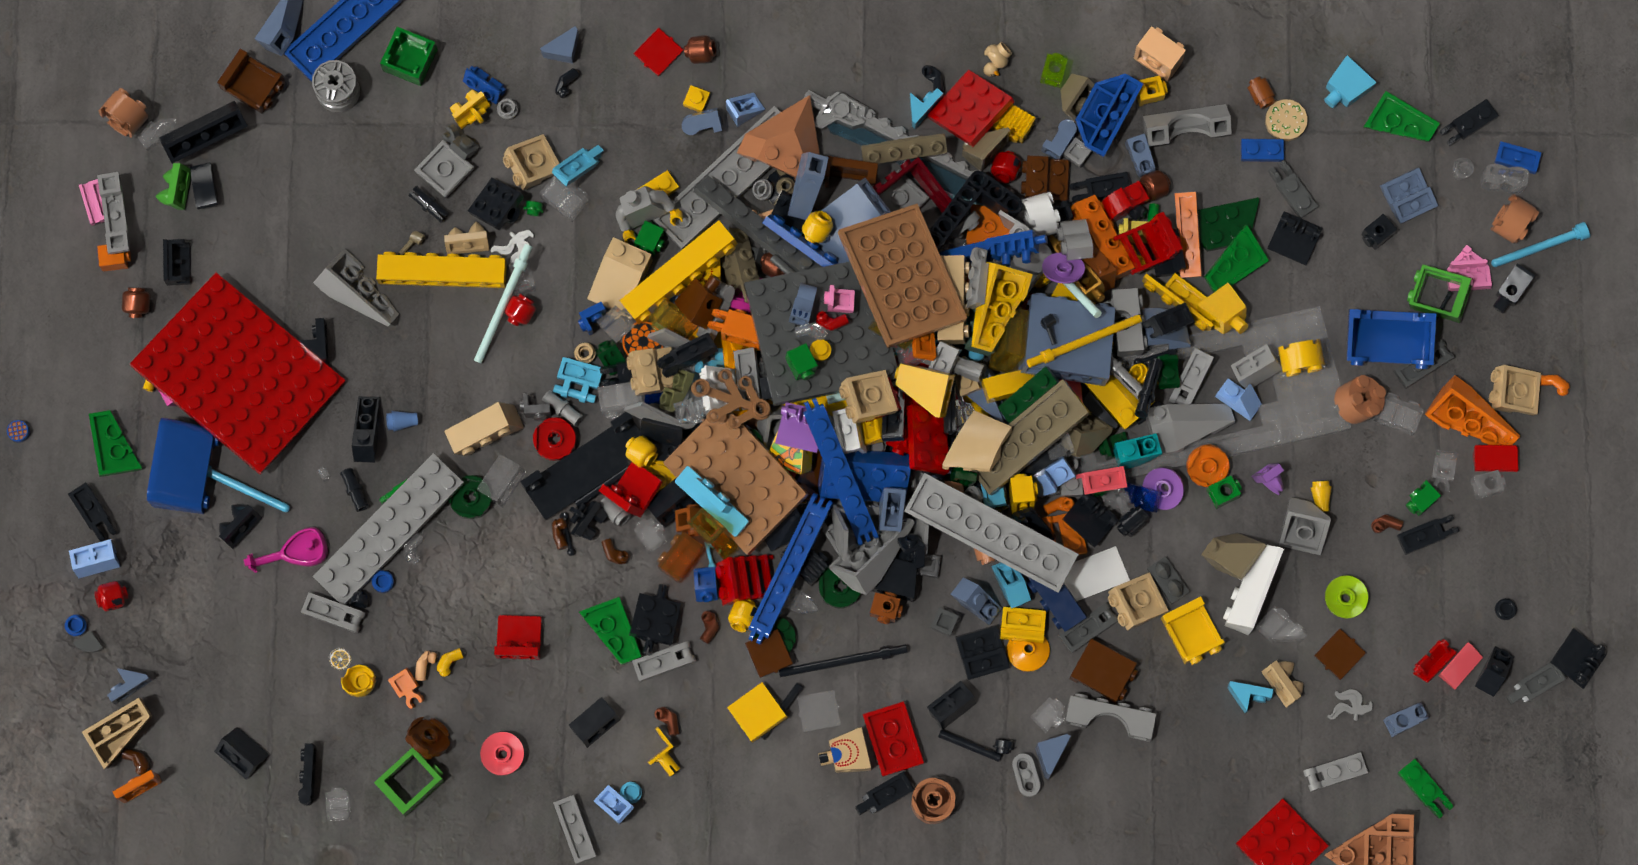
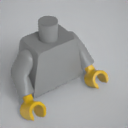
M647 186L635 191H628L624 196H621L619 198L621 204L618 206L615 214L621 231H624L623 240L625 243H628L627 239L633 238L635 242V233L630 228L633 229L642 225L645 220L649 222L669 212L672 225L676 226L675 218H679L683 222L682 211L674 209L675 205L664 191L653 190Z

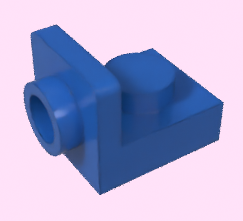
M602 301L579 312L580 320H578V323L583 332L587 330L589 336L593 334L589 322H598L604 318L603 315L607 314Z
M715 567L693 569L696 601L710 602L718 600Z

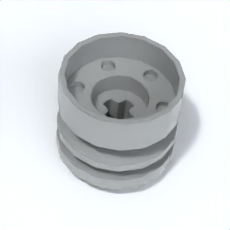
M329 60L322 63L312 76V87L320 104L325 109L332 112H344L351 109L357 103L360 96V86L353 69L347 63L340 60ZM335 81L338 84L335 86L332 82Z

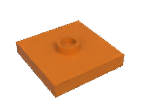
M975 204L971 206V212L975 210L980 218L978 219L979 224L971 231L967 230L965 245L1009 234L1010 230L1004 227L997 214L986 206Z
M149 770L141 776L129 780L127 784L114 790L113 794L119 801L127 803L162 783V780L157 773Z

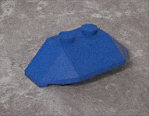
M1122 74L1094 84L1075 119L1084 146L1102 157L1105 156L1141 90L1142 82L1127 74Z

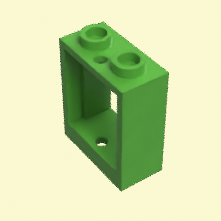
M1422 264L1421 270H1417L1414 277V282H1416L1414 290L1411 289L1408 294L1407 301L1410 308L1423 313H1435L1437 317L1460 323L1473 286L1472 278ZM1428 276L1460 285L1451 312L1419 303Z
M413 748L374 782L405 817L444 782L441 778L443 772L435 764L431 767L426 762L427 759ZM415 757L434 779L405 804L386 781L411 758Z

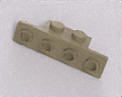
M942 133L863 145L861 150L863 161L885 163L947 153L945 134Z
M729 228V233L738 245L735 246L736 249L731 254L724 255L721 258V265L726 277V284L733 286L735 289L734 296H737L742 291L744 301L748 303L744 283L759 280L748 235L739 228Z

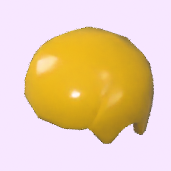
M360 664L348 668L344 677H341L342 689L349 695L358 698L368 695L376 683L374 672L368 666Z

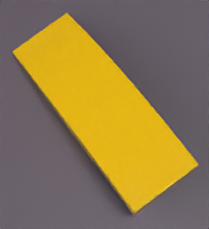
M1021 370L982 379L981 385L987 403L1005 398L1008 399L1035 375L1021 373Z

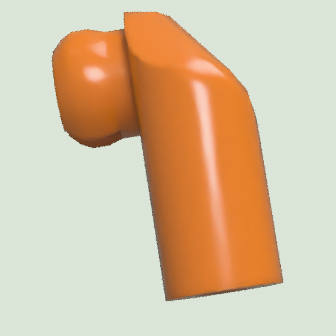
M1541 375L1540 386L1553 385L1557 388V393L1560 396H1566L1569 393V383L1559 375Z

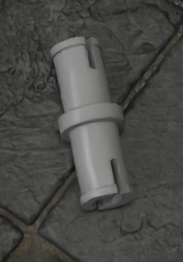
M551 390L543 396V402L550 404V407L556 411L558 416L562 415L574 426H577L583 419V415L573 409L567 400L563 401Z

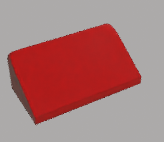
M1475 445L1473 451L1475 471L1518 472L1517 446Z

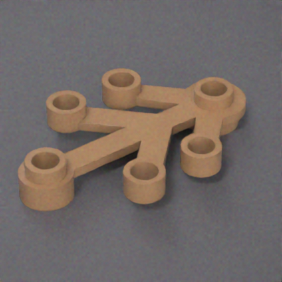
M729 369L721 370L718 373V380L725 383L730 394L711 388L709 382L705 379H698L691 386V391L696 397L706 395L728 403L719 409H712L707 413L706 418L710 423H716L722 416L738 408L748 410L738 417L732 416L727 420V427L730 430H736L742 423L752 418L764 420L770 414L771 408L769 403L764 399H759L749 376L741 377L738 380V387L746 391L750 401L742 398L732 379V372ZM723 372L728 375V379L722 377ZM743 379L748 382V386L742 384ZM697 385L702 387V392L696 390ZM757 406L762 408V413L756 411ZM711 413L716 414V420L711 418ZM732 419L736 421V427L731 425Z

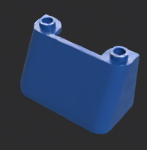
M1348 309L1347 361H1351V365L1360 366L1364 365V361L1416 364L1415 368L1428 369V365H1434L1436 314Z
M168 418L160 419L147 488V501L152 507L204 514L205 509H208L210 497L206 496L205 491L211 452L215 449V446H219L220 441L201 425Z

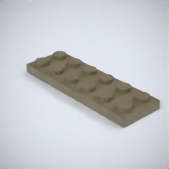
M1062 379L1008 424L1012 427V433L1002 444L1001 458L990 472L972 470V473H977L978 481L989 495H993L1009 482L1010 478L1020 473L1091 413L1068 383Z

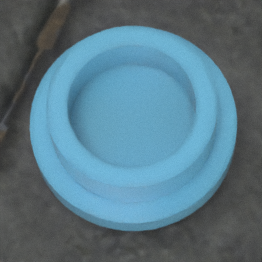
M627 782L622 786L620 795L630 804H634L641 799L642 789L635 782Z

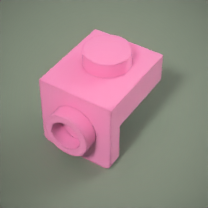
M830 285L829 290L824 292V304H828L827 312L853 313L855 290L834 289V285Z

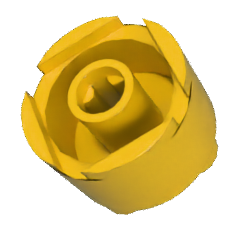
M1317 339L1315 344L1313 340L1291 343L1289 347H1285V350L1283 346L1278 347L1282 372L1286 373L1287 377L1297 376L1303 370H1307L1308 373L1318 372L1325 365L1320 339Z

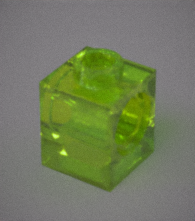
M1059 53L1047 54L1040 83L1061 88L1068 59ZM1057 66L1060 71L1052 72L1049 67Z

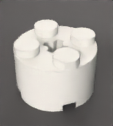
M1051 192L1022 199L1023 207L1021 211L1024 212L1025 218L1023 219L1025 225L1030 230H1034L1037 236L1056 234L1057 228H1060L1058 223L1060 222V216L1057 209L1053 210L1052 204H1054Z

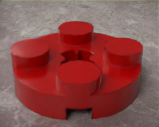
M548 418L535 429L533 444L541 457L550 461H559L574 450L576 435L571 425L564 419ZM553 434H558L557 437H561L560 441L555 445L552 442L549 443V438H552Z

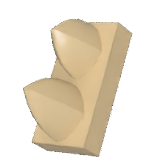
M478 222L471 226L468 233H463L455 227L448 235H444L447 254L489 251L487 231Z
M1276 660L1265 668L1262 674L1285 707H1288L1301 697L1304 684L1300 681H1291L1289 679L1294 663L1287 661L1277 662Z

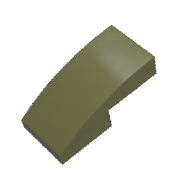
M679 369L678 373L673 377L672 389L664 387V391L660 396L659 408L674 412L685 398L695 373Z

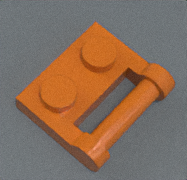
M1066 514L1042 518L1053 533L1052 524L1058 523L1063 546L1079 555L1087 554L1085 539L1062 520Z

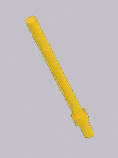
M1139 314L1052 350L1046 349L1041 351L1040 355L1027 359L1026 363L1029 368L1043 362L1045 364L1054 361L1055 357L1141 323L1142 319Z

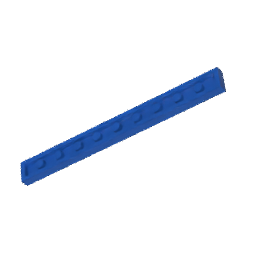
M768 215L762 222L822 267L839 264L836 261L837 258L828 251L823 252L819 249L818 243L807 241L801 236L802 232L793 226L791 228L787 226L785 220L779 215ZM938 331L934 332L935 346H938L939 344L937 340Z

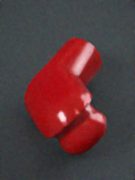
M821 311L816 316L817 324L830 331L849 324L845 314L833 319L826 312Z

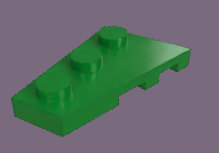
M1385 91L1363 128L1429 142L1440 123Z
M1244 225L1204 276L1213 293L1226 283L1232 286L1269 261L1248 225Z
M111 411L89 413L99 477L142 470Z
M620 597L579 611L580 615L621 665L641 658L635 638L629 636L631 627Z

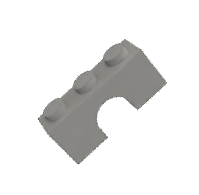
M1138 288L1111 291L1110 302L1111 307H1115V316H1123L1128 319L1135 315H1140V307L1143 306L1142 295H1138ZM1140 315L1141 323L1133 325L1127 330L1115 333L1116 357L1139 356L1143 354L1144 348H1147V338L1142 334V328H1144L1142 323L1145 322L1144 315Z

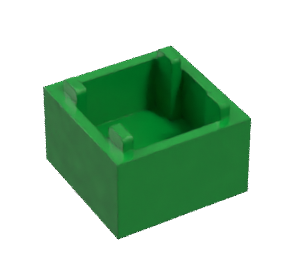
M396 27L380 65L383 72L421 86L438 49L435 41Z

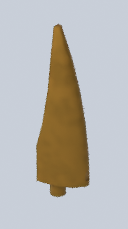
M1050 235L1048 238L1055 252L1060 253L1061 242ZM1084 263V275L1075 283L1092 302H1101L1105 299L1103 282Z

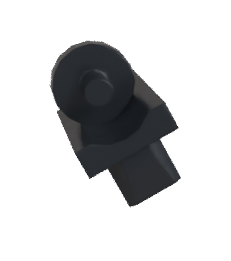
M591 501L588 507L581 503L578 509L570 508L569 511L574 514L570 522L573 524L577 522L571 531L572 535L592 540L596 530L590 527L589 523L593 519L602 524L607 517V513L600 508V503Z

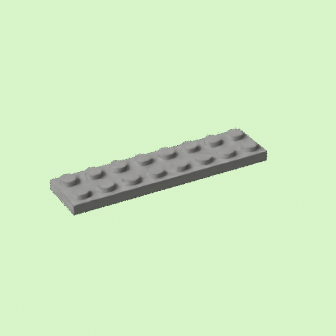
M774 106L746 133L781 112ZM745 134L672 201L675 205L674 209L682 211L683 222L679 218H675L676 226L672 225L669 212L653 219V222L663 228L665 234L681 250L721 215L694 193L695 186L707 176H710L738 199L771 168V166L758 160L754 162L737 154Z
M433 453L312 577L340 604L347 605L351 601L352 595L360 591L465 483Z
M926 473L923 474L905 509L906 513L1058 593L1079 555Z

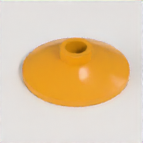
M1044 636L1043 643L1009 640L1006 651L1010 663L1015 668L1031 672L1040 669L1047 662L1050 647ZM1030 645L1033 648L1032 652L1028 653L1025 651L1024 647Z

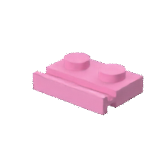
M98 179L83 185L80 184L79 188L90 224L93 226L96 223L105 222Z

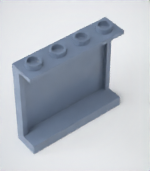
M866 178L821 210L832 218L834 227L826 241L818 243L819 248L823 252L828 251L832 253L839 263L849 262L850 260L838 235L839 229L891 212Z
M1043 293L1032 294L1027 301L1029 315L1025 357L1021 365V373L1036 375L1046 366L1050 368L1057 379L1105 386L1110 377L1113 334L1055 357L1054 361L1046 364L1043 362L1029 368L1026 360L1040 355L1041 351L1046 349L1052 350L1113 325L1115 307H1109V305L1104 303L1094 304L1102 312L1100 317L1095 318L1079 300L1072 301L1061 296L1056 298L1048 297ZM1049 314H1053L1056 319V324L1051 326L1057 342L1056 345L1051 344L1048 332L1040 324L1042 318Z

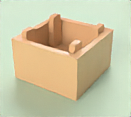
M1151 26L1138 43L1134 59L1168 82L1182 64L1186 50L1180 42L1175 43L1163 35V31L1157 27L1155 29Z

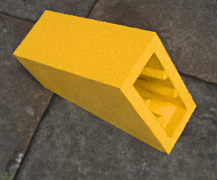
M901 363L895 371V379H897L895 385L932 415L942 418L946 417L955 375L909 363Z

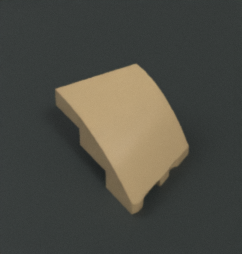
M974 410L955 438L942 464V468L948 470L949 467H961L964 471L978 470L990 472L1001 458V446L1012 433V427Z

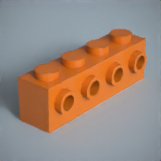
M1096 195L1074 203L1071 207L1072 220L1086 219L1092 243L1117 269L1116 280L1129 275L1130 271L1135 267L1121 240L1114 242L1113 237L1117 236V233L1114 230L1113 222L1107 217L1101 201L1097 199Z

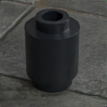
M1136 506L1127 511L1117 521V529L1124 537L1127 535L1132 537L1146 524V520L1149 517L1141 507Z

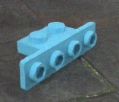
M687 466L675 480V483L734 537H738L748 525L749 520L729 502L730 499L724 493L717 492L713 488L715 485L707 478L703 479L690 466Z

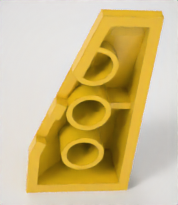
M986 262L989 264L985 304L975 309L971 347L992 352L1005 332V326L1008 321L1016 314V308L1026 298L1033 274L996 263Z
M1110 375L1105 386L1084 383L1116 420L1121 429L1128 428L1139 418L1134 414L1138 400L1113 375Z

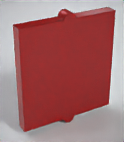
M657 28L633 54L644 63L645 68L648 67L659 77L684 50L673 41V37L667 36L660 28Z

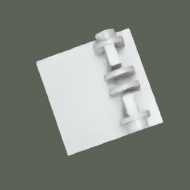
M705 365L701 369V373H699L700 379L707 380L711 388L730 394L725 383L718 380V373L723 369H729L732 372V379L737 386L735 369ZM723 372L722 377L728 379V375ZM709 396L702 397L703 408H705L706 412L712 409H719L728 404Z

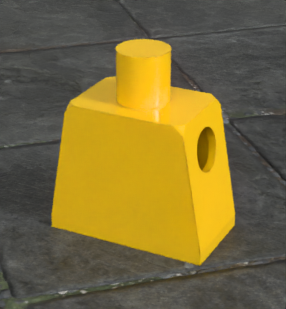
M1226 283L1197 304V312L1214 324L1213 328L1222 334H1226L1233 328L1239 334H1242L1248 328V324L1244 321L1246 319V305L1229 283Z

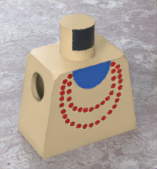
M862 727L829 740L830 751L818 753L821 766L834 763L836 773L871 770Z

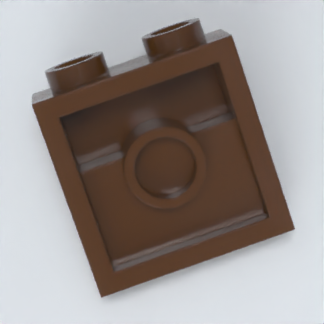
M1027 155V160L1022 162V173L1026 174V181L1021 182V194H1025V198L1051 192L1054 202L1060 203L1067 200L1069 160Z

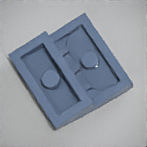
M1415 168L1380 185L1392 212L1400 224L1438 206L1431 188L1427 187L1420 168Z
M1143 308L1142 315H1144L1146 321L1152 316L1168 309ZM1187 326L1155 338H1150V335L1154 333L1153 328H1145L1148 346L1168 344L1169 349L1190 347Z

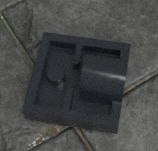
M491 178L467 211L479 220L501 230L506 222L511 224L518 219L520 215L518 205L524 196L515 189Z

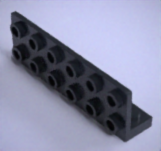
M623 413L610 422V428L543 472L540 473L539 470H536L520 481L522 487L545 520L550 519L630 465L631 461L626 457L627 448L625 446L632 437L637 438L640 436L641 432L634 423L631 414Z

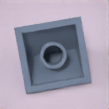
M1065 734L1037 743L1035 750L1044 778H1050L1071 737L1070 735Z

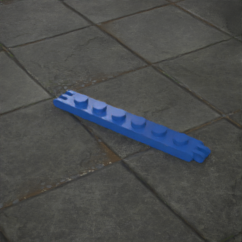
M814 398L812 401L815 407L812 409L808 401L804 402L807 411H804L803 414L860 546L863 544L860 536L864 535L867 542L871 541L868 533L872 532L875 539L879 538L826 409L823 404L819 405L817 399Z
M813 493L748 628V630L752 631L748 639L753 641L756 634H759L756 641L759 645L764 637L769 638L833 505V502L829 500L826 507H823L826 499L824 497H821L818 504H816L815 501L818 495Z

